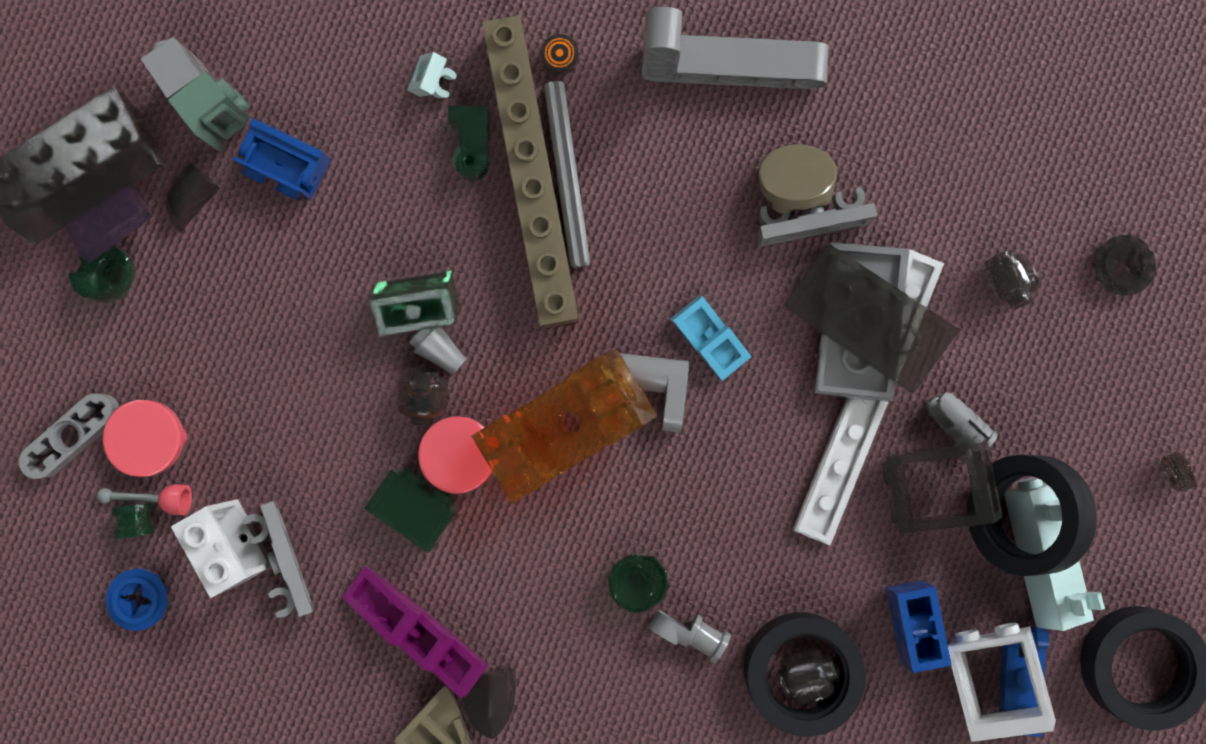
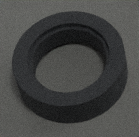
M1012 455L993 462L975 480L967 505L968 525L977 548L991 564L1013 575L1036 576L1053 574L1072 567L1088 551L1096 531V505L1087 483L1070 465L1049 456ZM1025 476H1033L1045 482L1056 494L1062 511V525L1058 537L1048 549L1038 554L1025 552L1014 545L1007 537L1000 518V507L1005 492L1011 484Z
M1129 606L1105 615L1088 633L1081 652L1082 678L1087 691L1094 701L1111 715L1136 728L1153 731L1165 730L1183 724L1194 716L1206 700V644L1198 632L1184 620L1153 608ZM1141 631H1159L1168 638L1178 657L1176 680L1171 689L1155 701L1149 703L1129 702L1119 693L1113 680L1112 663L1114 655L1122 642L1131 635Z
M793 612L778 616L767 622L752 638L744 659V679L753 703L760 714L771 725L788 734L812 737L837 729L853 715L864 693L865 667L855 643L836 624L817 614ZM797 637H814L828 643L835 651L840 666L839 681L833 694L824 703L810 709H794L783 705L773 697L767 684V668L773 653L783 643Z

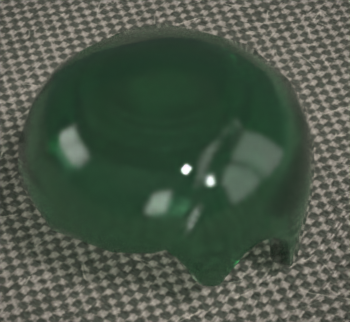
M97 246L87 254L80 255L81 264L76 272L69 273V280L74 292L93 302L113 303L122 299L129 292L136 271L134 262L127 253L115 246Z
M627 555L612 567L608 577L609 596L622 610L630 613L649 612L659 605L668 589L667 571L654 556Z

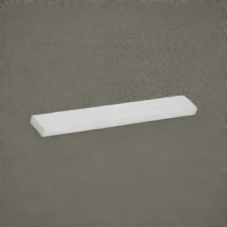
M910 249L896 382L944 265L942 262ZM846 397L793 527L794 531L829 546L831 545L888 402Z

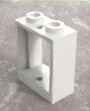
M238 499L206 506L171 526L210 598L241 585L271 568L267 551L262 542L251 544L249 541L250 538L258 535L251 523L243 524L242 520L247 515ZM242 534H246L248 537L246 543L240 540Z
M1008 623L994 627L995 633L979 635V631L974 629L955 634L956 639L950 641L948 649L971 742L1054 731L1056 719L1030 627L1019 628L1018 623ZM1021 643L1038 707L982 715L965 652Z

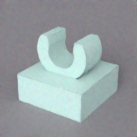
M434 52L420 55L407 91L419 97L433 95L436 98H447L450 93L441 89L439 79L442 76L445 79L454 80L457 75L453 70L444 68L446 58Z

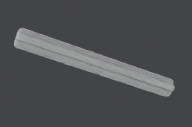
M562 81L548 82L544 85L569 262L571 267L580 268L590 264L565 87Z

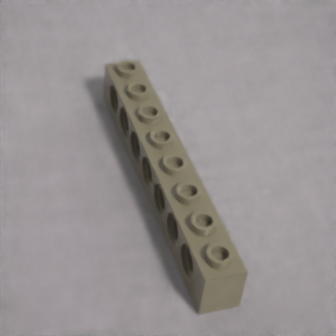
M516 15L482 22L539 323L542 329L578 323L579 317L521 16Z

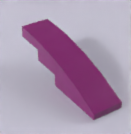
M363 567L342 596L391 645L402 648L423 670L432 671L459 697L467 696L488 667V664L458 637L369 567Z

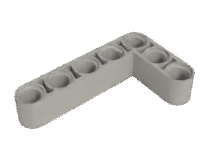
M654 7L646 12L641 75L645 80L791 89H820L827 86L829 46L825 43L681 35L682 11L672 7Z

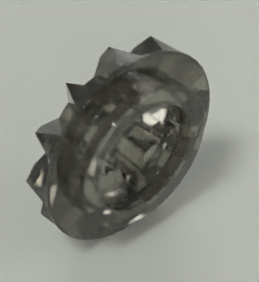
M1119 235L1108 239L1102 246L1096 249V259L1091 265L1095 267V280L1101 282L1106 292H1112L1120 296L1134 295L1143 291L1152 282L1156 272L1155 256L1148 244L1140 238L1131 235ZM1129 255L1126 266L1130 269V272H1124L1117 276L1119 266L1115 263V260L1124 259Z

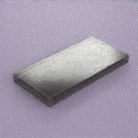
M829 243L783 305L786 310L911 395L915 393L960 331V329Z

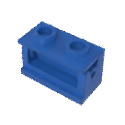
M254 118L239 149V155L243 156L244 160L235 156L232 159L244 167L241 174L261 184L267 178L278 184L275 189L276 191L294 200H297L299 195L312 200L331 161L321 150Z

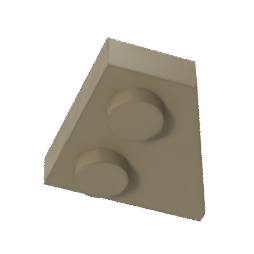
M444 684L396 736L394 742L396 744H472L454 692Z

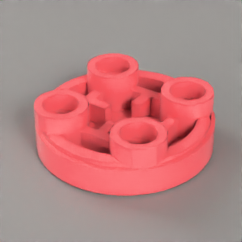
M135 400L123 404L110 415L103 430V448L111 464L122 473L135 477L153 476L166 471L176 462L183 446L187 442V433L177 415L166 405L152 400Z
M448 417L436 422L426 431L419 446L418 459L423 475L434 487L444 492L459 494L476 489L489 478L496 463L497 450L491 434L482 424L467 417Z

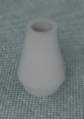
M430 320L409 342L415 348L414 353L445 369L451 375L467 359L458 350L440 324L435 326Z

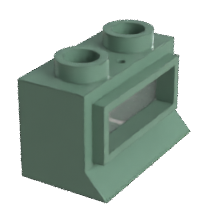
M204 71L168 99L191 131L220 153L222 152L224 138L228 140L246 126V121L251 118L246 112L250 105L236 89H233L223 77L217 81L207 71Z

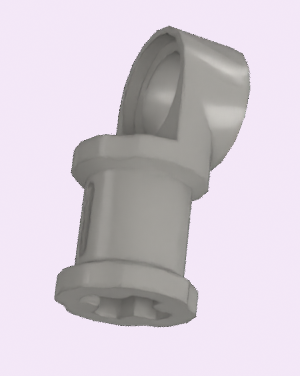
M657 610L648 625L650 630L675 645L679 643L684 647L690 645L704 653L712 664H715L721 658L731 638L729 632L724 631L721 633L702 621L703 617L699 614L695 615L687 627L662 611Z

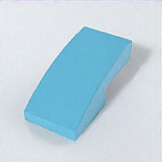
M697 296L670 319L722 381L752 357L732 330L724 325L703 296Z

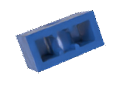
M924 580L885 587L900 663L912 673L951 666L936 587Z

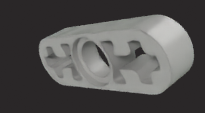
M89 394L81 399L22 451L19 457V467L22 473L32 479L49 478L57 474L103 434L108 418L119 408L116 399L107 394ZM94 404L105 405L101 411L104 418H92L87 423L80 420L88 419L96 412ZM68 425L74 426L79 434L77 443L72 447L66 446L61 439V433ZM53 449L59 452L50 454L44 459L43 464L46 468H36L35 465L39 461L36 455L48 454Z

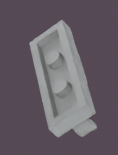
M858 187L853 191L854 204L845 203L842 198L843 195L839 191L833 197L835 209L824 211L822 206L812 207L802 211V216H798L797 219L787 221L790 212L780 213L781 217L779 219H771L768 216L766 206L761 207L759 220L763 226H760L756 234L758 246L764 247L870 225L877 217L875 203L862 205L865 195L862 188Z
M277 501L261 505L263 516L251 514L242 521L243 524L257 521L262 526L260 535L249 539L251 544L260 543L268 535L270 536L271 545L274 550L267 553L270 565L275 575L282 573L283 579L287 584L288 588L276 587L268 593L269 598L284 595L288 600L287 607L276 611L275 615L278 618L285 617L293 611L294 607H296L299 617L313 612L314 607Z

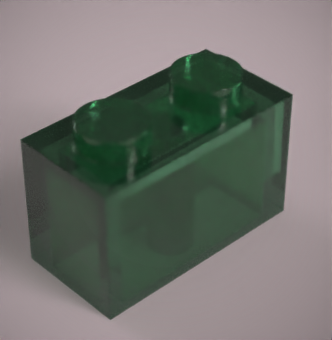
M452 271L379 282L376 284L370 298L379 336L456 324L460 308Z
M404 467L402 471L398 468L391 469L364 509L429 553L435 548L459 513V510L453 506L456 501L439 489H436L434 493L421 484L424 479L407 467Z

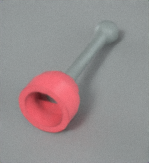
M181 484L166 486L159 495L112 492L108 488H102L97 492V500L101 503H108L111 500L157 502L164 512L170 515L184 516L190 510L192 492L188 485Z

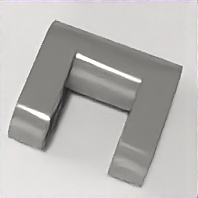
M612 352L604 425L624 426L628 389L665 393L661 431L681 433L689 361Z

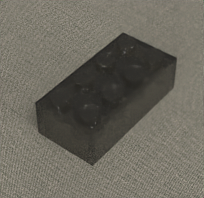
M114 86L0 157V216L3 223L33 245H37L165 165L166 162L142 113Z

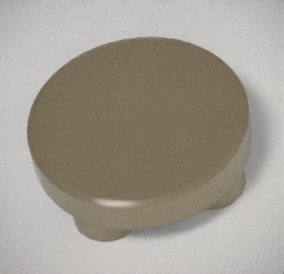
M803 144L787 145L770 152L761 162L759 167V187L762 194L772 202V208L776 212L789 213L793 209L824 206L832 200L833 191L836 186L837 168L833 159L821 149Z

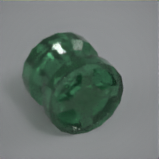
M152 503L111 508V514L116 518L117 527L113 531L114 539L154 534V525L149 522Z

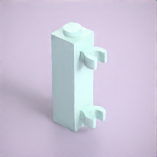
M1033 477L1018 481L1019 488L1006 491L1004 497L1016 546L1025 552L1038 554L1048 549L1058 537L1062 525V511L1054 491L1046 483H1043L1042 480ZM1079 561L1072 567L1058 573L1024 576L1035 624L1038 628L1065 631L1093 621L1092 609H1105L1100 592H1087Z

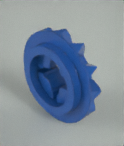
M146 568L124 571L115 577L108 587L106 593L107 611L116 624L127 630L140 631L150 628L163 619V614L170 604L167 600L169 587L165 586L160 580V574H154L147 571ZM139 589H142V596L148 598L151 602L140 605L138 610L136 608V601L125 596L137 593Z

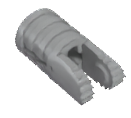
M945 392L927 401L925 406L930 417L932 416L933 420L944 429V432L951 436L972 458L983 454L997 439L998 434L986 422H983L970 407H967L952 393Z

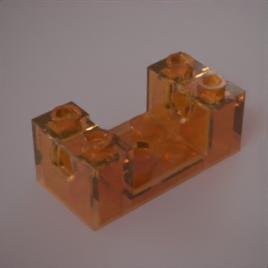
M614 349L593 359L569 374L568 378L521 408L502 416L471 437L511 504L606 446H611L654 419L657 414L619 351ZM566 412H573L579 417L580 428L577 432H570L564 427L563 416Z

